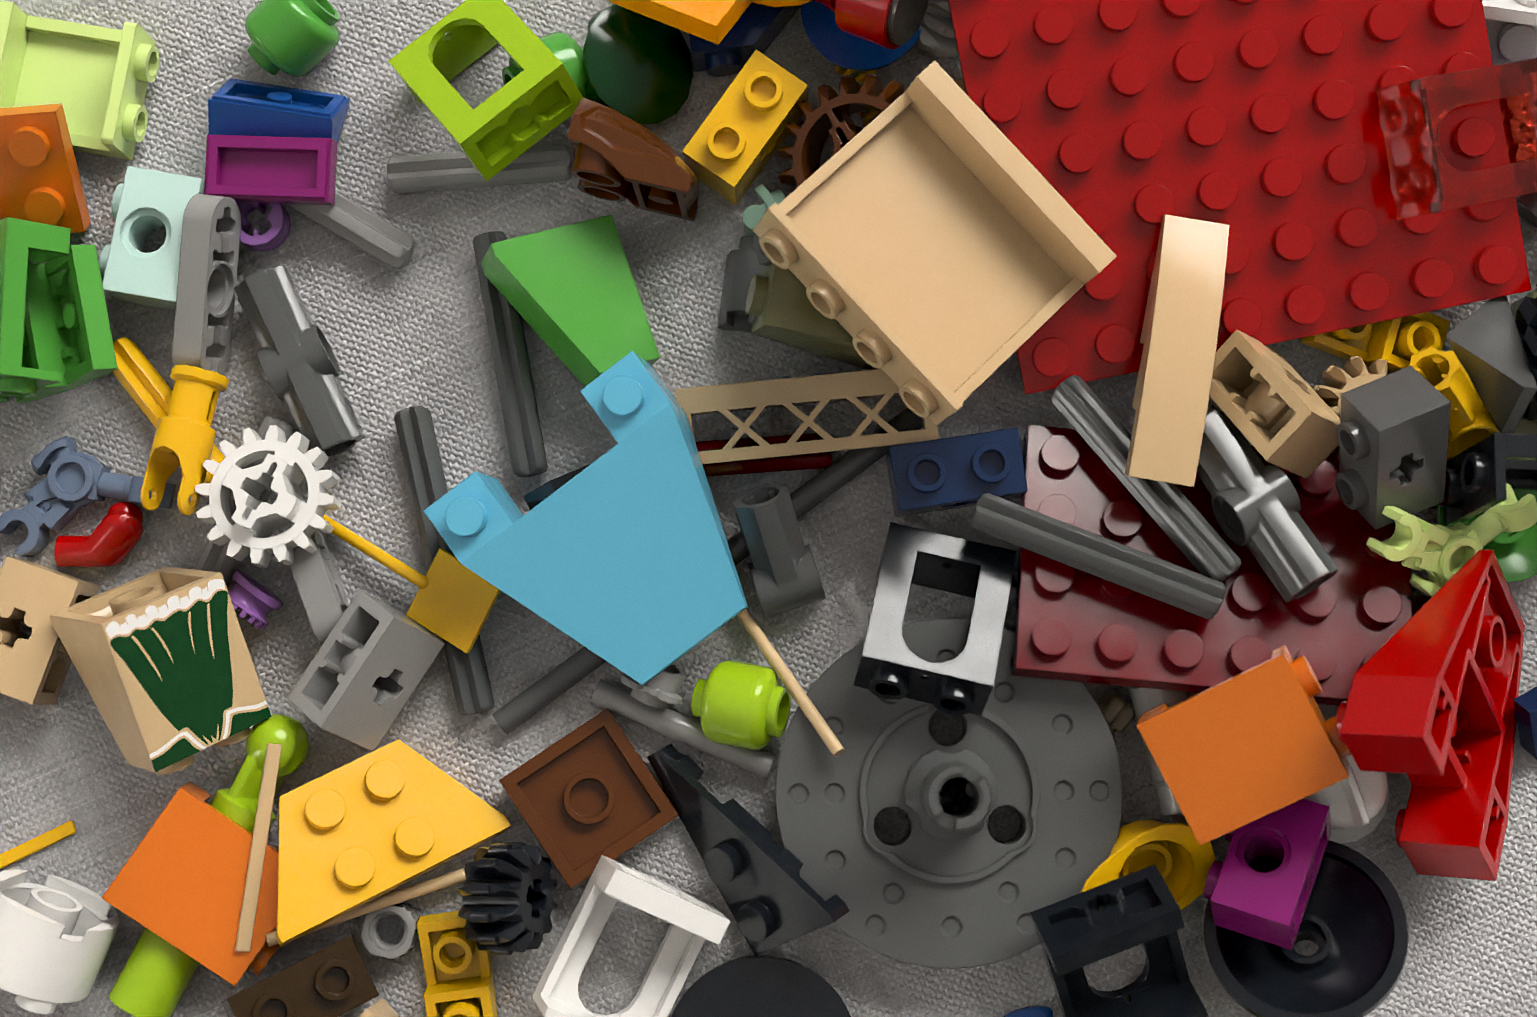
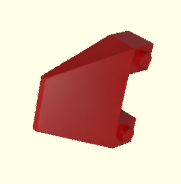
M1479 550L1354 674L1348 701H1343L1337 711L1336 729L1338 738L1342 743L1346 744L1360 771L1407 774L1412 786L1407 808L1400 809L1396 817L1395 838L1397 845L1403 848L1416 873L1421 875L1496 881L1508 824L1517 722L1513 699L1519 696L1525 625L1493 550Z

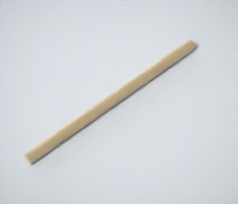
M746 608L737 615V618L834 757L841 755L845 751L844 747Z
M464 868L381 895L309 933L466 881ZM276 931L265 934L269 947L279 944L276 939Z

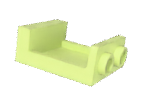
M0 0V108L62 103L74 151L133 160L135 145L142 142L147 130L148 116L144 106L147 85L154 82L159 69V51L152 37L137 23L125 22L123 30L31 16L22 11L14 2Z

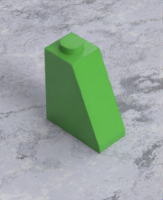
M612 214L491 243L481 262L484 275L584 387L631 351H634L651 366L660 358Z

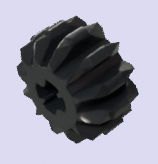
M505 842L504 844H492L489 847H479L474 856V861L465 863V885L458 888V891L463 896V905L458 912V916L466 919L464 930L466 939L475 941L479 950L490 951L494 955H512L513 952L539 949L543 940V934L551 932L552 922L550 916L552 909L557 908V904L553 900V891L557 886V880L550 878L552 867L550 858L543 857L538 846H529L523 842Z

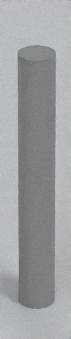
M602 679L597 684L591 698V703L605 709L608 708L611 712L762 778H767L776 755L762 749L752 750L714 743L704 735L701 722L669 708L659 709L643 704L630 695V691Z

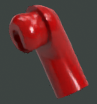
M117 502L109 508L107 516L103 518L91 536H58L54 548L56 564L59 567H113L122 563L143 534V513L141 509L131 502Z

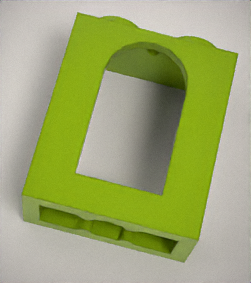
M503 0L464 1L388 61L418 103L425 105L456 141L469 161L486 181H489L573 115L583 97L563 63ZM499 44L523 71L475 109H472L449 81Z

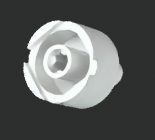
M13 869L0 871V989L16 994L15 1001L20 1007L38 1014H52L58 1003H72L85 999L90 994L121 921L119 915L109 919L107 916L112 907L111 904L103 900L102 896L67 879L48 874L43 886L24 882L28 873L27 870Z

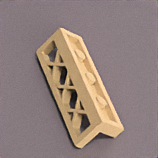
M883 369L676 389L677 402L687 414L692 433V416L721 413L739 428L723 449L700 451L699 455L702 464L894 446L939 439L938 425L935 426L929 418H923L924 429L898 432L877 415L892 396L900 395V387ZM882 397L872 410L859 400ZM849 401L866 415L865 419L850 437L833 438L813 421L828 402ZM818 403L809 416L796 407L797 405ZM785 407L803 422L786 443L770 445L749 428L764 409ZM754 410L744 423L731 413ZM871 421L886 432L861 435ZM808 427L823 438L821 440L796 442ZM744 433L760 445L733 448Z

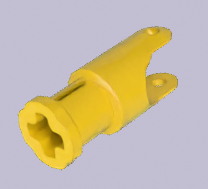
M175 365L172 367L170 375L175 384L167 416L161 417L158 420L140 499L146 510L157 509L161 504L168 478L181 465L182 480L177 497V506L183 515H191L197 509L201 497L200 494L195 492V485L202 484L205 481L207 470L202 465L205 460H210L216 437V431L211 426L219 394L227 390L229 379L219 373L199 367Z

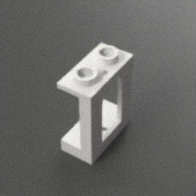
M601 855L532 995V999L545 1017H668L705 939L719 945L729 926L730 920L713 905ZM617 900H620L671 924L631 1003L618 1013L601 1015L592 1013L583 1006L579 999L578 983L581 973Z

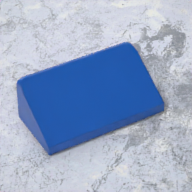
M230 78L208 99L209 135L332 138L338 143L349 110L350 98H346L343 95Z

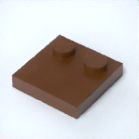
M608 708L499 780L569 889H572L592 875L601 855L614 860L679 816Z

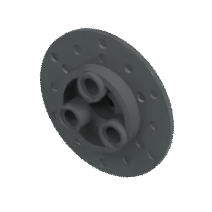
M939 619L902 625L903 639L908 649L917 657L928 662L943 663L955 659L963 652L967 641L970 620ZM1003 629L994 686L982 715L972 713L959 715L963 724L962 734L952 744L940 745L933 740L929 733V720L933 713L939 710L934 704L908 698L898 700L884 699L874 695L869 689L853 686L864 641L837 659L823 672L807 692V696L840 741L845 751L841 755L834 757L799 706L788 726L780 752L776 779L777 818L784 847L803 863L799 872L800 877L824 900L827 901L837 894L846 903L850 912L839 918L834 924L862 945L884 956L908 964L929 968L958 969L993 964L1020 955L1040 944L1030 912L1081 893L1086 880L1100 864L1109 858L1112 848L1117 841L1122 816L1123 787L1117 749L1108 723L1098 704L1082 682L1013 676L1015 633ZM953 777H962L966 780L962 791L970 796L969 803L963 810L957 813L943 812L940 806L942 797L939 795L940 788L947 780ZM1000 806H1012L1020 817L1019 830L1013 838L1007 841H996L991 838L988 832L987 821L989 815ZM887 807H899L907 813L909 818V829L906 835L896 842H884L874 832V820L877 814Z

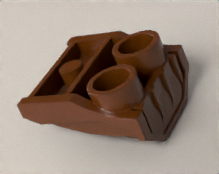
M582 97L573 112L567 135L568 141L574 146L575 155L570 172L579 178L577 188L581 192L596 198L615 202H624L627 199L634 208L695 222L699 204V188L696 175L669 145L641 124L612 108Z

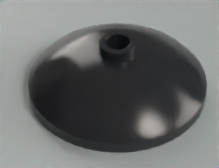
M1328 841L1292 950L1214 925L1210 900H1208L1206 905L1204 940L1213 972L1225 991L1241 1007L1256 1017H1364L1376 1009L1392 992L1400 979L1407 958L1408 923L1402 901L1395 887L1371 860L1361 853L1334 841ZM1261 856L1254 859L1249 864V867L1257 872L1267 873L1276 870L1282 862L1272 856ZM1310 940L1316 943L1319 948L1313 955L1303 956L1297 953L1294 947L1300 941Z

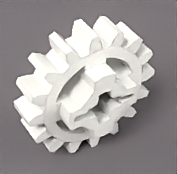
M276 425L269 426L265 440H262L258 433L251 428L243 429L244 445L238 448L224 439L219 444L223 454L226 456L221 463L205 460L202 465L208 472L214 475L211 483L195 485V492L209 499L210 505L204 506L196 512L197 518L205 523L217 524L211 529L207 538L218 546L229 543L226 555L240 562L250 553L252 564L260 568L268 567L272 554L276 556L279 562L286 566L294 564L293 548L297 546L313 554L317 551L311 535L316 530L331 534L334 529L328 521L323 519L325 510L341 508V501L327 494L326 489L340 482L339 476L332 470H320L329 457L318 447L307 451L310 440L297 431L286 442L285 432ZM265 458L262 464L244 469L249 464ZM304 475L308 485L307 503L303 502L299 487ZM264 489L278 494L276 501L272 505L259 500ZM231 491L233 493L237 508L233 516L231 515L229 506V497ZM294 524L282 534L270 537L274 529Z

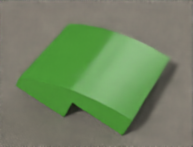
M70 245L68 255L49 260L45 264H28L22 367L63 372V378L60 383L38 387L37 396L16 397L17 403L32 402L74 389L118 369L95 245Z

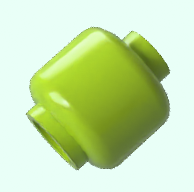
M727 660L715 665L707 679L700 678L697 681L692 695L691 709L693 716L700 717L703 733L710 741L740 748L760 750L767 746L773 737L779 738L785 732L791 709V694L785 686H782L780 678L772 668Z

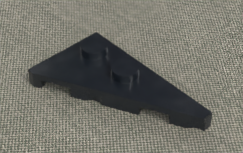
M669 744L647 757L703 859L709 875L713 878L735 918L738 929L745 937L755 956L834 923L850 912L846 903L837 894L826 901L800 877L799 872L803 863L788 849L780 847L774 841L770 832L736 800L732 798L722 804L697 780L701 779L704 771L687 755L681 754L672 744Z

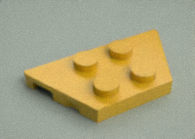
M399 739L281 795L278 802V904L276 939L280 947L508 831L511 824L505 815Z

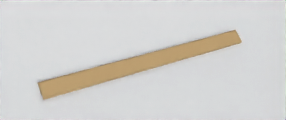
M267 743L235 951L250 952L282 750V745Z

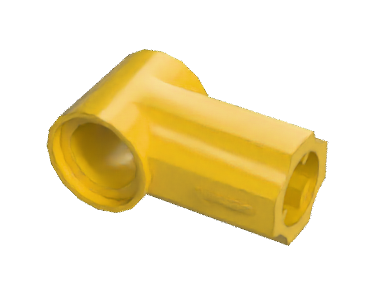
M1431 346L1411 356L1409 366L1417 370L1451 402L1447 460L1489 435L1500 433L1474 383L1453 350L1444 352Z

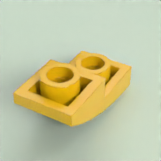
M1424 312L1303 337L1301 343L1344 359L1360 356L1366 366H1370L1372 362L1379 358L1387 360V372L1393 373L1408 367L1411 356L1431 346L1442 351L1451 321L1432 313Z
M459 910L420 916L417 922V930L427 983L423 995L427 1017H498L490 951L479 950L475 941L466 939L464 932L466 919L458 916Z

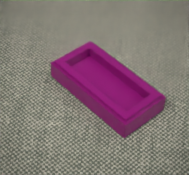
M207 135L204 194L231 197L236 202L335 205L338 143L332 138Z

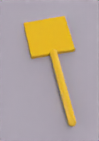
M324 514L323 519L328 521L334 528L332 531L333 535L419 587L406 614L407 617L463 652L470 653L501 590L466 568L458 561L456 556L443 548H439L426 576Z

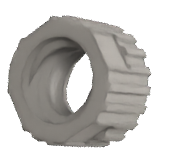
M401 902L364 915L365 919L359 935L362 938V944H364L366 951L371 953V956L375 955L392 961L409 953L418 944L417 922L420 915L418 916L417 910L412 908L411 904ZM386 915H396L402 919L404 936L397 944H389L380 936L379 921Z

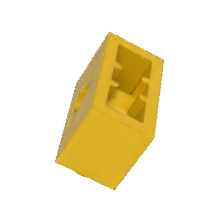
M756 49L683 149L682 153L685 164L694 172L698 180L737 206L787 137L788 133L785 131L784 125L788 122L797 123L802 116L798 109V103L803 100L808 101V84Z

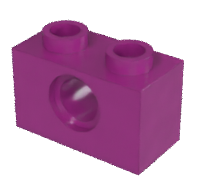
M1301 799L1225 834V840L1231 843L1224 863L1216 860L1212 863L1204 887V898L1210 900L1214 925L1292 950L1331 835L1330 806ZM1261 856H1272L1282 862L1276 870L1267 873L1257 872L1249 867V864L1254 859Z

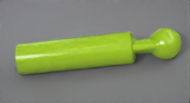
M283 714L271 715L272 717L255 724L250 729L245 744L247 757L233 784L228 789L217 790L210 803L212 807L251 833L254 831L267 743L282 745L274 798L285 777L295 773L307 760L309 750L307 731L300 722ZM273 812L271 815L269 831L276 819ZM144 927L109 994V998L116 1006L135 1017H172L200 963Z

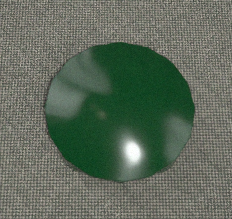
M616 4L591 17L583 49L586 75L588 77L585 84L588 99L612 108L641 125L659 124L676 115L689 96L693 78L690 50L680 30Z

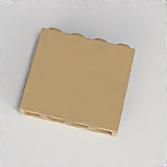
M933 61L924 69L899 98L781 203L771 205L753 229L760 238L759 243L765 255L776 266L782 269H789L806 287L807 297L815 309L829 319L835 318L853 337V346L860 357L870 366L877 369L882 368L900 387L899 394L905 405L919 417L929 418L935 426L964 405L963 401L1083 285L1099 274L1117 256L936 61Z

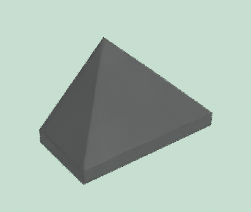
M1507 296L1489 299L1447 334L1446 337L1474 383L1500 433H1514L1537 390V385L1533 373L1530 372L1527 363L1528 359Z

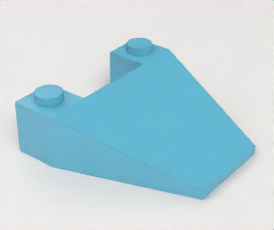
M631 351L580 390L618 444L525 515L522 514L498 479L477 471L473 472L430 505L424 512L462 565L641 685H645L748 608L687 414L652 366L634 351Z

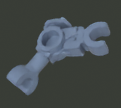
M62 437L47 445L40 453L33 457L31 464L34 472L37 475L47 474V476L25 493L24 496L29 501L22 509H11L0 516V533L10 535L20 524L25 523L28 529V536L20 544L16 552L20 556H36L48 544L49 529L61 531L83 507L95 501L104 502L105 497L142 504L140 494L144 478L111 473V468L103 466L94 456L77 452L76 440L74 438ZM166 483L163 498L158 507L171 509L175 484Z

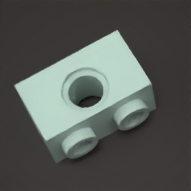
M127 166L124 184L120 183L117 185L112 198V216L116 220L111 244L104 246L99 259L100 274L105 292L122 302L176 310L183 215L189 200L196 194H204L205 181L203 179ZM166 227V240L164 244L154 252L145 253L144 243L147 235L156 228Z

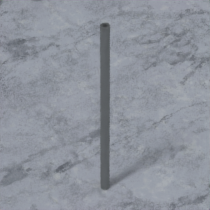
M908 407L887 422L898 432L920 430L924 427L923 418L913 413ZM879 428L872 434H881L886 432L882 428ZM889 446L849 450L792 492L790 498L797 520L885 456ZM741 531L727 540L735 566L750 556ZM584 646L492 715L501 729L508 735L606 661Z

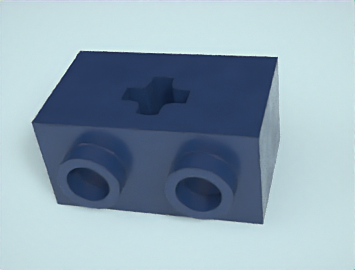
M1018 427L889 446L885 455L895 517L977 505L983 493H990L1006 500L1021 498L1028 492Z

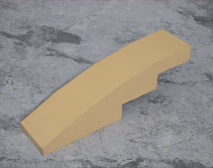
M1163 215L1140 343L1144 344L1132 406V408L1136 409L1125 468V475L1194 487L1217 347L1230 225Z

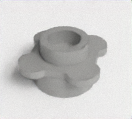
M673 664L645 685H641L626 674H623L621 678L622 683L632 688L630 695L634 699L654 708L665 709L668 703L680 705L682 698L685 697L687 692L681 687L686 673Z

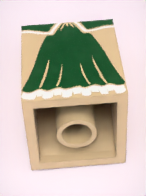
M165 566L49 615L55 631L128 765L155 772L157 775L171 774L191 765L195 761L193 754L212 745L223 747L240 742L248 737L251 726L272 717L224 578L220 572Z

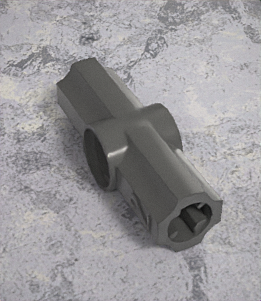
M282 265L276 268L262 269L245 277L239 285L234 287V290L261 347V350L257 351L259 362L277 397L282 402H286L299 432L310 440L308 451L318 447L327 456H334L354 447L357 442L365 437L361 430V425L358 424L352 405L337 376L341 375L339 364L321 329L317 324H312L288 269Z
M1214 411L1206 415L1196 474L1212 496L1211 507L1216 522L1222 532L1235 545L1240 547L1246 545L1286 603L1293 600L1297 601L1332 578L1339 569L1300 516V499L1295 487L1286 474L1275 465L1269 464L1265 466L1241 431L1223 411Z

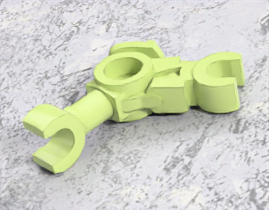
M1506 483L1507 500L1489 508L1469 525L1457 522L1452 527L1442 526L1438 523L1433 525L1395 506H1385L1382 514L1395 521V532L1391 538L1383 542L1369 537L1366 545L1371 551L1393 562L1402 561L1401 565L1418 571L1426 570L1429 574L1427 579L1413 573L1409 583L1432 597L1479 550H1483V547L1502 532L1523 531L1537 523V501L1532 494H1527L1517 501L1512 486Z

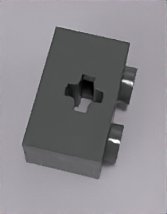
M1412 366L1341 393L1340 424L1336 428V436L1340 446L1339 473L1335 477V485L1338 495L1345 506L1351 510L1356 509L1375 530L1395 522L1382 514L1385 506H1395L1413 515L1444 502L1451 402Z

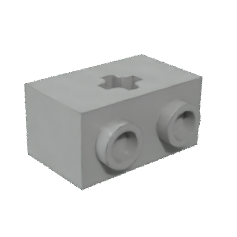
M359 589L287 699L321 729L374 751L445 643L425 627L407 617L402 611Z

